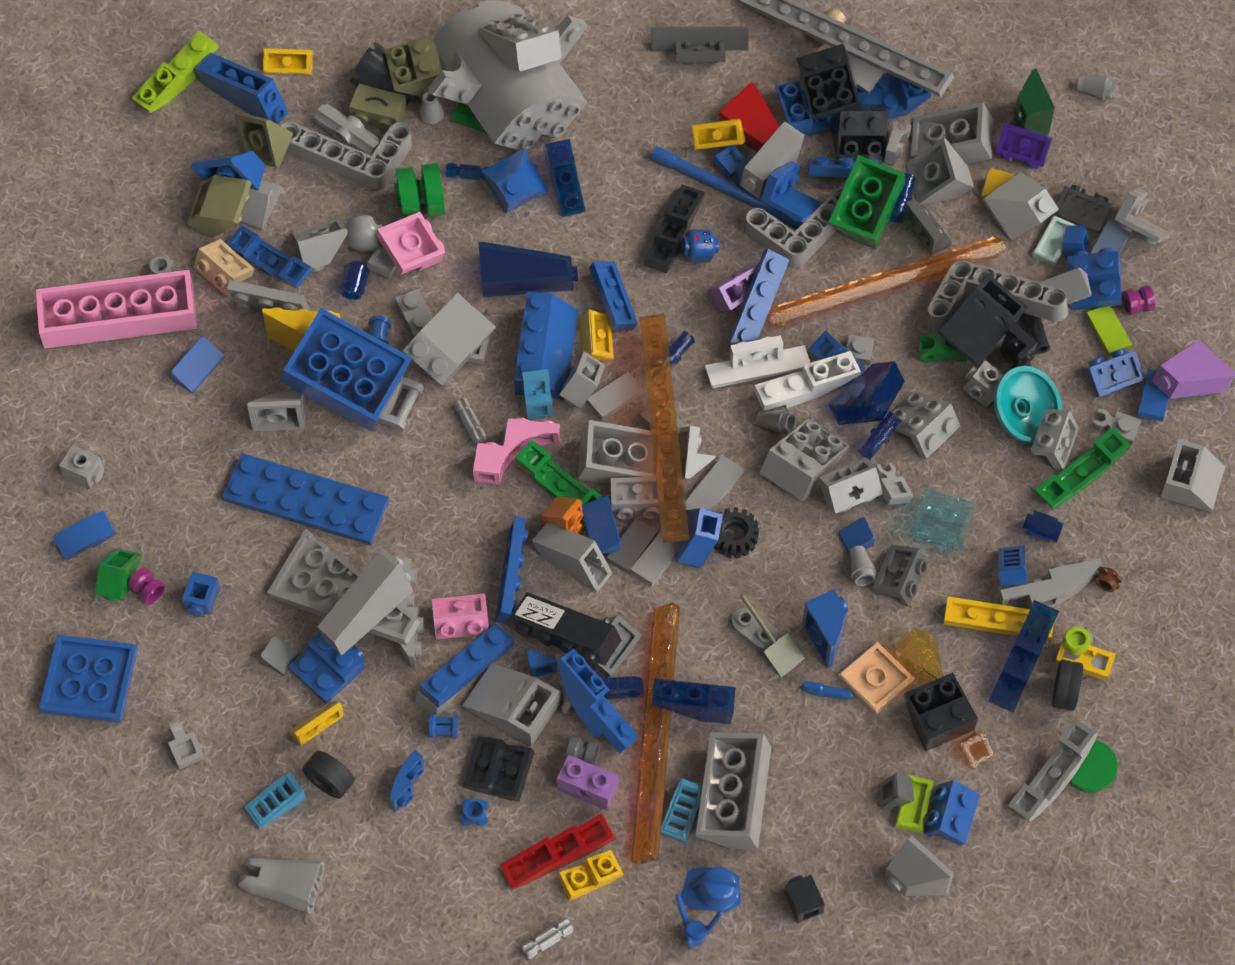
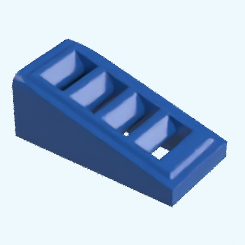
M1025 546L998 548V569L1001 586L1028 583Z

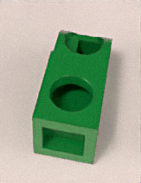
M938 333L925 334L918 338L919 359L922 362H937L939 360L967 362V358Z

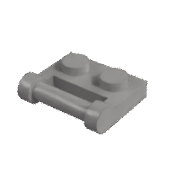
M402 377L378 422L403 432L407 424L405 421L417 396L421 395L424 386L417 381ZM402 388L408 390L397 416L390 415Z

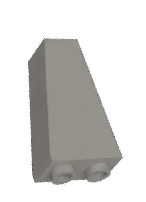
M382 548L317 626L323 639L341 656L413 592L409 582L411 577L402 568L405 564L397 554L393 553L390 555Z

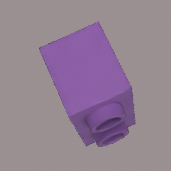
M758 264L747 265L707 289L718 311L732 310L743 303Z
M570 755L567 756L557 777V790L608 811L619 788V775Z

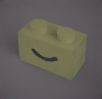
M358 84L349 106L350 115L359 119L363 125L376 126L382 131H388L392 124L401 122L407 109L405 95Z

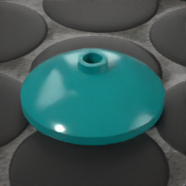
M1020 366L1007 371L999 379L994 392V407L1000 424L1008 434L1021 442H1034L1046 409L1062 410L1061 397L1057 387L1044 372L1034 367Z

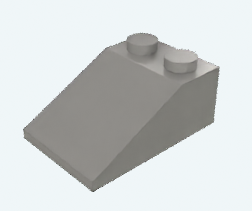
M984 103L914 117L912 159L943 138L947 139L965 164L992 159L993 118Z
M457 293L419 331L403 351L412 357L439 384L446 385L495 330L496 326Z
M588 420L580 433L578 480L611 484V478L662 477L664 433Z

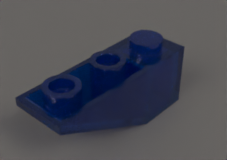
M570 139L545 144L543 147L545 160L561 217L586 212Z
M654 678L652 705L702 722L731 724L734 714L736 687Z

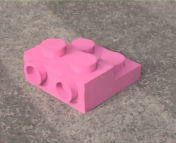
M420 212L377 229V238L401 275L416 268L420 271L440 263L444 257L445 248L443 243L436 238L429 221L424 219Z

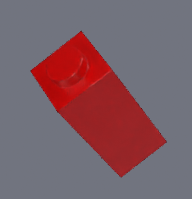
M750 82L719 112V121L741 119L745 135L744 144L757 153L779 128L778 123L753 82Z

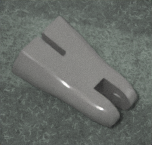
M268 858L246 859L244 868L247 871L259 873V876H240L238 886L242 890L308 914L312 913L317 898L316 890L319 891L324 875L323 861Z

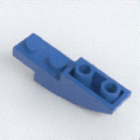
M572 649L557 661L567 695L578 716L596 739L599 735L603 734L619 753H622L639 736L634 732L631 725L615 710V707L604 697L610 689L590 668L585 659L575 649Z

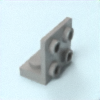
M1140 188L1128 192L1114 219L1120 222L1119 226L1129 232L1135 230L1141 233V238L1152 244L1168 239L1171 235L1170 232L1137 215V213H1142L1148 202L1145 199L1148 192Z

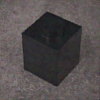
M799 875L788 881V884L785 885L784 895L797 923L824 913L825 903L812 875L806 877Z

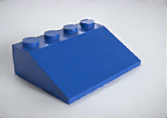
M320 308L285 366L281 382L362 427L373 431L407 370L412 357Z

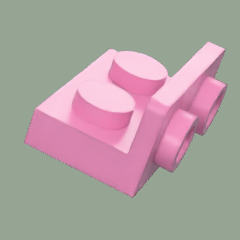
M485 594L432 599L435 637L437 640L478 636L489 629Z

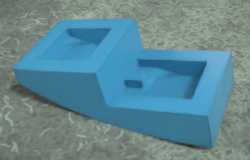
M548 369L522 372L527 420L553 417Z

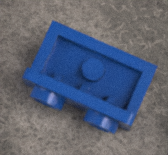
M955 780L939 784L933 792L934 800L931 810L926 817L924 834L928 836L939 834L955 844H966L980 794Z

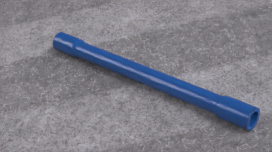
M656 146L651 153V160L668 168H673L754 208H761L790 227L798 229L804 223L791 220L789 215L771 209L768 204L760 200L761 197L758 199L747 190L693 165L659 146Z

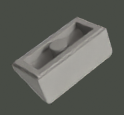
M1076 268L1039 282L1062 289L1066 293L1067 305L1092 296L1087 273L1081 268Z

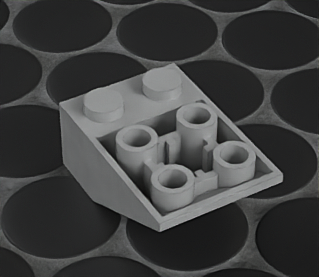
M512 14L508 16L509 19L502 21L492 20L486 26L479 27V32L505 65L518 72L562 59L558 30L549 27L548 24L539 23L535 19L524 17L523 14Z
M807 419L769 450L760 474L803 501L819 486V476L829 473L850 448V445L843 442L838 436L823 429L818 423Z
M491 663L462 707L532 747L560 706V691L536 677Z

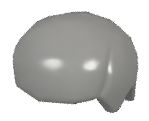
M357 216L350 219L345 225L348 232L346 239L352 249L361 253L375 251L382 245L376 236L377 229L381 228L382 224L377 225L372 216Z

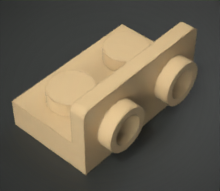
M221 239L198 249L194 268L226 296L230 295L227 290L229 280L241 282L253 276L254 268Z

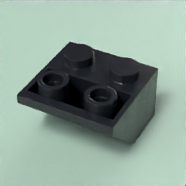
M860 104V106L832 114L831 132L835 158L839 160V158L848 157L856 160L859 155L864 158L885 160L889 111L880 104Z
M953 672L904 693L912 726L926 751L975 730L978 717Z

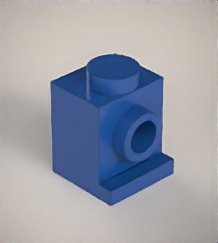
M192 571L182 597L184 609H187L189 614L196 617H201L203 613L210 615L217 594L221 589L218 578Z

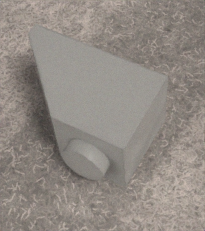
M584 351L564 382L559 395L568 404L576 405L581 409L597 388L605 365Z

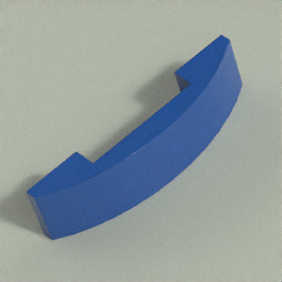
M242 225L226 243L238 255L263 272L294 288H298L313 269L295 256L290 257L263 241L258 234Z

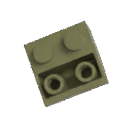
M432 35L384 49L393 86L397 92L423 97L424 93L429 91L428 88L443 70Z
M213 175L201 182L187 224L211 238L224 233L233 226H237L243 217V213H241L243 206L250 197L249 189L252 182L245 179Z

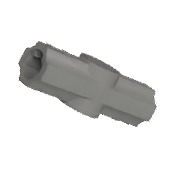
M322 104L317 109L314 122L333 134L336 141L372 156L381 139L367 131L359 119L352 115L347 117L329 104Z

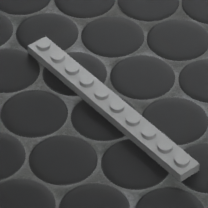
M739 0L741 5L831 47L844 43L848 54L936 96L941 97L954 78L951 72L795 0Z

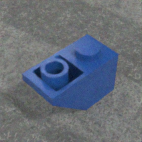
M702 508L685 510L675 562L701 568L719 540L723 514Z

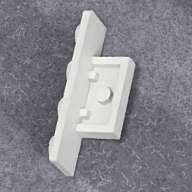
M780 335L731 345L729 361L705 365L711 388H718L802 371L803 365L809 364L810 360L805 345L783 350V341Z

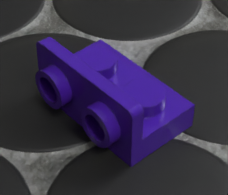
M1005 122L996 152L1000 153V157L1003 159L1015 161L1016 158L1025 161V166L1038 169L1039 166L1043 167L1046 164V158L1053 137Z

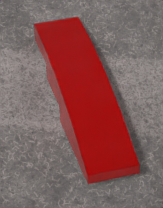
M600 813L578 827L573 825L551 839L545 837L500 864V867L511 888L514 890L593 853L617 838L606 817Z

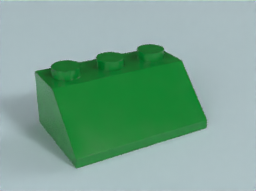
M858 155L829 220V224L850 239L876 249L904 187L905 173Z

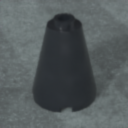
M374 42L375 49L373 50L369 47L355 68L358 75L356 79L351 77L350 83L356 87L358 84L402 94L405 95L406 104L410 101L414 103L419 96L395 91L385 48L381 44Z

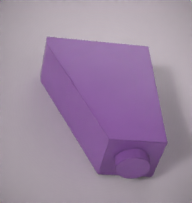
M1199 340L1161 364L1151 382L1170 399L1224 393L1228 390L1235 378V372Z

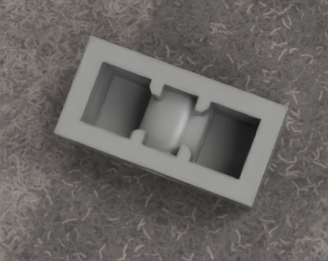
M867 458L819 476L825 502L835 514L846 512L851 507L860 503L871 502L875 497L883 494L877 469Z

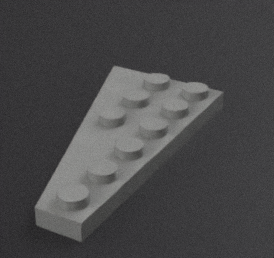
M305 528L267 594L271 599L326 617L361 573L342 557L333 553L322 541H318ZM399 604L375 625L369 633L408 645L419 625V621Z

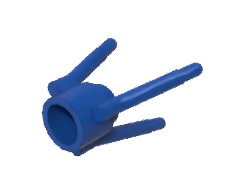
M677 894L675 898L682 918V925L685 927L684 940L688 945V949L693 950L694 946H700L704 943L706 935L712 933L714 926L721 919L723 911H718L706 926L698 920L690 921L683 900Z

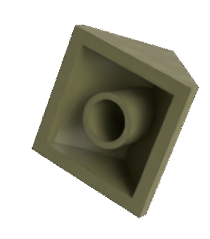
M239 112L235 113L243 152L253 151L265 165L276 168L280 166L293 133L269 119Z

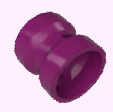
M1149 285L1140 287L1137 291L1132 289L1123 291L1122 301L1127 315L1137 314L1140 310L1147 312L1155 309V297Z
M141 568L135 572L127 585L133 593L140 595V599L146 605L153 604L163 595L166 588L160 580L153 578V574L147 568Z

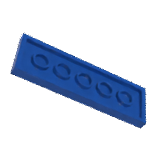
M241 453L222 496L225 502L368 545L372 544L389 503L388 496Z

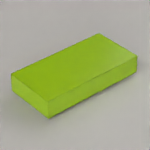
M1111 306L1100 307L1086 313V318L1108 357H1111L1112 352L1123 348L1127 351L1132 348V343Z
M907 775L912 778L914 801L899 807L895 828L922 834L934 781Z

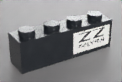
M526 592L510 616L516 627L515 631L525 638L533 637L545 646L553 645L558 647L566 654L575 649L586 662L591 664L596 662L605 666L622 641L614 625Z

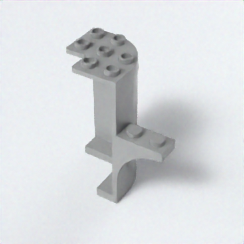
M488 0L477 3L478 7L469 11L465 8L454 15L434 38L444 70L439 73L428 88L431 94L468 104L494 144L517 150L524 149L526 152L535 145L542 134L555 138L560 137L587 103L560 64L588 28L586 22L567 15L562 22L554 27L559 32L562 59L518 72L505 65L479 32V27L486 26L492 20L502 21L509 19L508 16L512 14H523L524 17H527L521 7L503 1Z

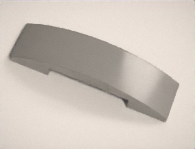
M1074 718L1058 739L1061 743L1029 786L1024 783L1008 806L1028 821L1034 820L1057 798L1073 778L1088 755L1098 734Z

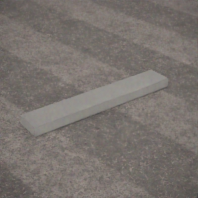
M722 455L632 566L630 573L652 587L676 558L684 511L697 508L713 511L744 473V468Z

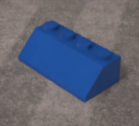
M527 292L514 377L515 395H524L522 372L548 369L551 398L563 399L559 394L570 374L578 309L553 294Z

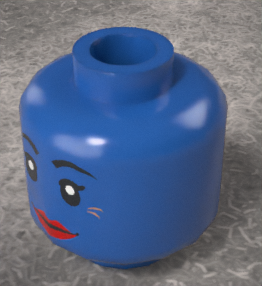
M689 230L685 236H682L681 253L683 256H686L689 262H710L714 258L715 253L719 252V240L714 238L711 230Z

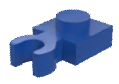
M731 145L715 155L712 161L728 179L734 176L737 186L741 187L742 174L749 162L734 145Z

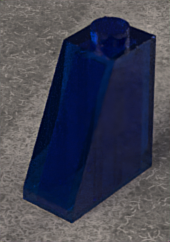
M895 361L874 363L837 395L828 406L838 425L883 421L905 380Z

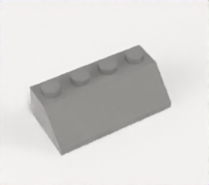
M710 732L696 830L698 838L731 849H758L771 754V745L764 733Z

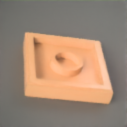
M878 642L838 674V678L875 715L915 681V678Z

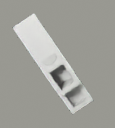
M851 351L803 365L802 371L756 384L754 392L763 411L783 405L789 408L839 388L859 376L861 371Z

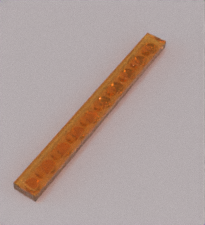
M995 236L770 308L765 321L774 326H782L787 324L790 319L796 317L798 319L807 318L812 315V312L818 310L829 311L834 309L837 304L843 302L845 304L854 303L859 300V297L865 295L876 296L881 294L882 290L890 287L898 289L906 286V282L912 280L924 281L931 274H945L952 264L962 260L976 263V260L982 258L993 259L998 257L1000 252L1007 251L1004 240Z
M665 313L643 316L639 318L663 543L690 540Z
M673 602L653 609L631 862L640 865L659 859L680 606Z

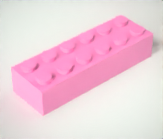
M190 270L36 289L39 335L44 349L198 329L194 288Z

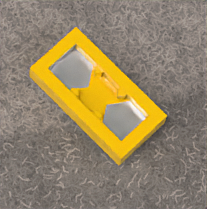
M1062 640L1055 664L1059 665L1061 660L1080 662L1083 664V674L1107 681L1116 654L1090 645L1084 654L1073 655L1066 651Z

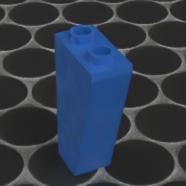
M210 53L195 68L204 86L248 114L269 119L276 124H279L288 115V110L272 78L213 53Z

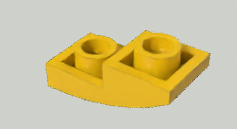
M612 850L587 858L582 865L559 872L558 879L568 900L571 901L623 876V872Z

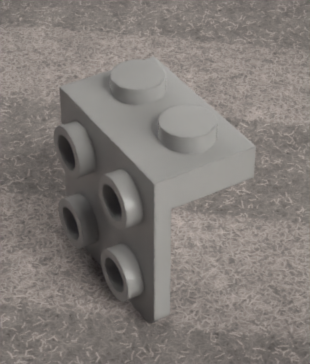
M920 391L910 394L883 420L886 428L911 437L918 454L925 459L961 427L951 403Z

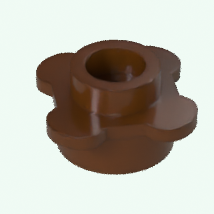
M1099 567V573L1095 576L1096 585L1107 592H1113L1115 589L1118 590L1120 587L1119 583L1122 582L1119 574L1111 568Z

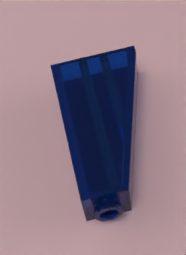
M478 242L483 297L527 294V292L574 290L573 281H578L577 266H572L571 256Z

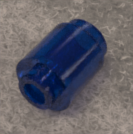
M352 261L344 267L340 290L341 295L346 299L359 300L361 295L365 293L369 269L363 262Z
M1034 510L1033 515L1027 514L1023 528L1027 529L1026 535L1047 543H1050V541L1057 543L1064 523L1059 522V518Z

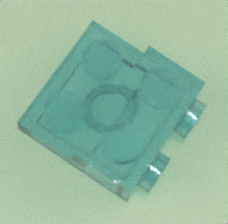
M925 489L913 522L910 537L915 538L921 544H928L930 542L940 545L948 552L954 550L961 552L976 503Z

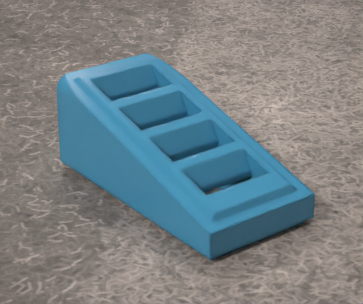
M288 772L255 797L244 808L258 828L261 829L304 801L306 796L299 783ZM287 786H289V788L293 792V794H291L290 796L284 789ZM278 792L284 799L282 803L275 796ZM270 799L275 806L273 810L269 808L265 802L266 800ZM259 805L267 814L263 818L256 809Z
M682 778L680 779L659 831L660 834L686 843L700 809L703 786ZM683 792L695 796L696 799L683 794ZM679 801L693 806L692 809L679 805ZM674 812L685 815L689 818L688 820H685L683 818L675 816ZM670 822L685 827L684 831L669 826Z

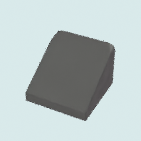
M273 635L261 652L260 661L261 664L285 675L289 669L288 665L296 659L298 652Z
M895 773L879 784L881 809L893 808L914 801L911 777Z

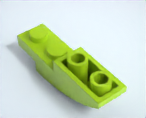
M198 30L169 64L165 62L161 64L135 93L132 99L149 113L163 107L198 77L195 68L210 53H214L219 48L217 43Z

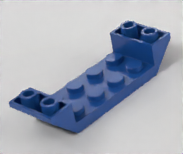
M889 73L882 75L869 95L857 88L860 104L882 105L889 111L888 119L908 115L931 98L930 92ZM799 81L775 85L785 119L789 125L808 136L831 132L832 114L812 120L805 90H802Z

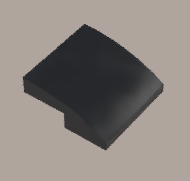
M478 736L462 786L471 791L520 802L535 752L530 747L508 745L503 739Z

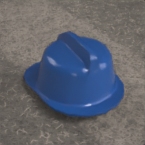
M721 866L692 868L687 872L681 892L683 903L689 908L696 910L730 911L741 903L739 876Z

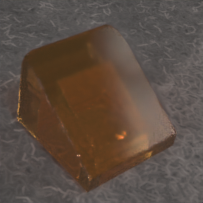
M976 730L955 741V744L971 768L995 756L984 731Z

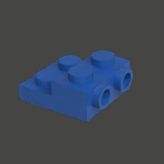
M1103 248L1099 250V253L1088 254L1086 251H1077L1073 256L1067 257L1068 271L1081 268L1087 273L1092 295L1071 303V310L1122 305L1121 259L1118 251H1114L1111 248Z
M319 632L307 643L308 648L288 665L289 670L327 704L365 669L363 660L365 656L356 646H353L341 656L323 639Z

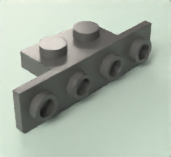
M747 26L652 27L651 51H676V62L693 64L694 62L716 64L718 62H725V50H748L749 29Z

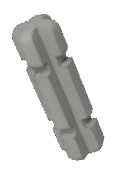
M461 398L455 401V409L461 416L460 419L468 434L471 435L470 438L473 443L477 445L478 443L485 442L486 434L483 428L480 427V423L474 411L470 408L468 400Z
M563 918L556 923L555 927L552 925L534 936L533 941L528 940L521 945L523 954L528 959H531L538 954L539 950L544 951L560 941L561 936L566 937L571 934L573 926L567 918Z

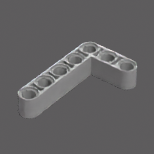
M286 122L281 125V127L293 133L286 153L376 191L384 189L396 173V168H399L412 147L411 128L403 122H396L390 126L372 156L296 123Z
M847 180L795 232L761 208L749 210L746 214L745 225L747 236L763 248L790 259L788 266L795 268L802 266L837 231L836 228L829 224V221L824 219L830 220Z
M962 260L952 264L928 306L931 327L936 332H939L985 277L990 274L1028 307L1024 313L1055 322L1062 321L1068 316L1066 293L1062 289Z

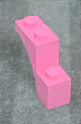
M508 418L504 446L493 442L477 444L473 468L474 482L500 485L508 465L531 440L540 446L548 444L559 445L560 424L548 420L537 422L529 421L525 418Z

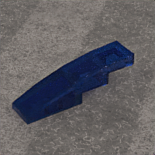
M1034 600L988 702L1012 713L1014 712L1059 613L1058 610Z

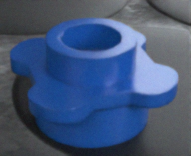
M466 799L462 802L463 815L460 820L463 825L478 824L479 826H484L487 824L486 810L489 808V804L486 800ZM477 811V814L473 815L472 812Z

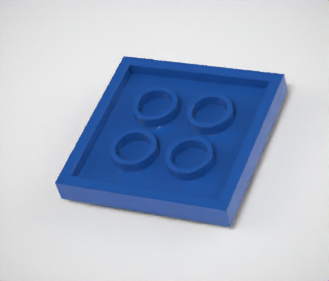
M57 635L39 707L40 712L121 723L138 652L137 644Z

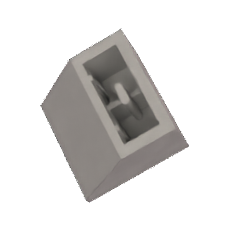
M1178 439L1161 498L1212 513L1225 466L1204 446Z

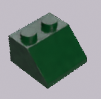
M1034 69L1031 71L1018 95L1016 106L1013 109L1014 117L1011 124L1049 135L1055 107L1038 70Z

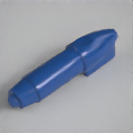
M805 681L801 687V690L819 697L825 696L837 699H850L853 697L851 691L824 686L817 682Z

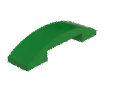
M1112 427L1093 443L1091 449L1057 476L1053 474L1035 489V492L1051 509H1055L1069 501L1103 475L1126 453L1131 444Z
M533 440L515 457L516 462L553 498H577L582 501L583 506L603 497L593 488L589 491L551 460L552 455Z

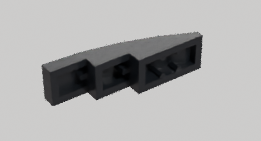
M683 184L680 186L664 214V220L655 234L654 243L645 257L644 266L668 273L681 248L682 236H685L689 231L705 195L704 191Z

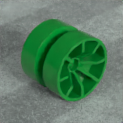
M438 163L421 165V179L417 180L412 166L396 168L397 182L394 183L397 208L402 207L403 218L420 212V204H425L429 217L446 215Z

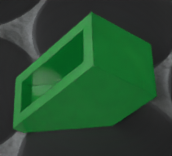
M116 548L98 566L95 594L104 596V599L109 601L121 600L130 590L127 586L128 581L136 572L142 554Z

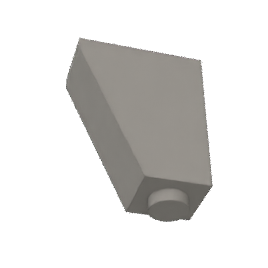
M784 122L745 166L740 186L759 199L762 196L770 173L792 161L797 162L805 135Z
M547 522L532 541L541 557L596 593L613 574L595 540Z

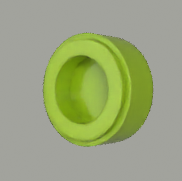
M1078 626L1069 628L1063 638L1064 648L1073 655L1084 654L1089 649L1091 643L1089 632Z

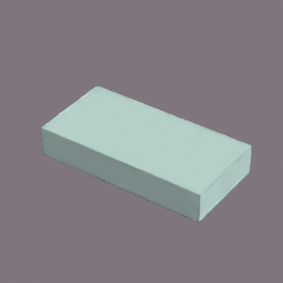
M1054 215L1037 244L1032 257L1056 266L1064 251L1062 241L1066 227L1075 224Z

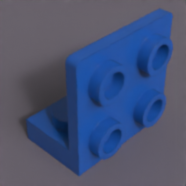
M792 161L769 174L760 200L768 204L771 209L789 215V218L793 221L805 222L823 203L794 188L799 180V175L797 174L800 165Z

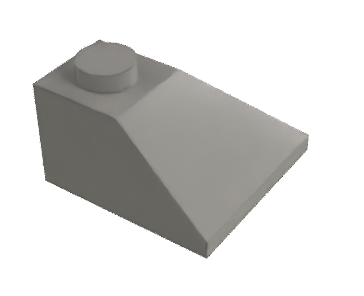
M945 138L906 163L919 205L958 199L974 188L968 166Z
M1022 172L1017 173L982 199L1010 241L1037 226L1059 210L1046 188Z
M340 219L292 232L300 260L313 268L311 272L324 269V265L331 263L348 234L347 228Z
M295 389L276 391L248 402V411L253 431L305 429L304 394Z
M911 836L886 868L885 878L887 879V885L897 893L900 891L905 896H945L949 892L954 873Z

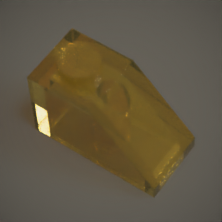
M913 627L896 649L894 658L904 668L927 683L943 677L937 641L927 631H920Z

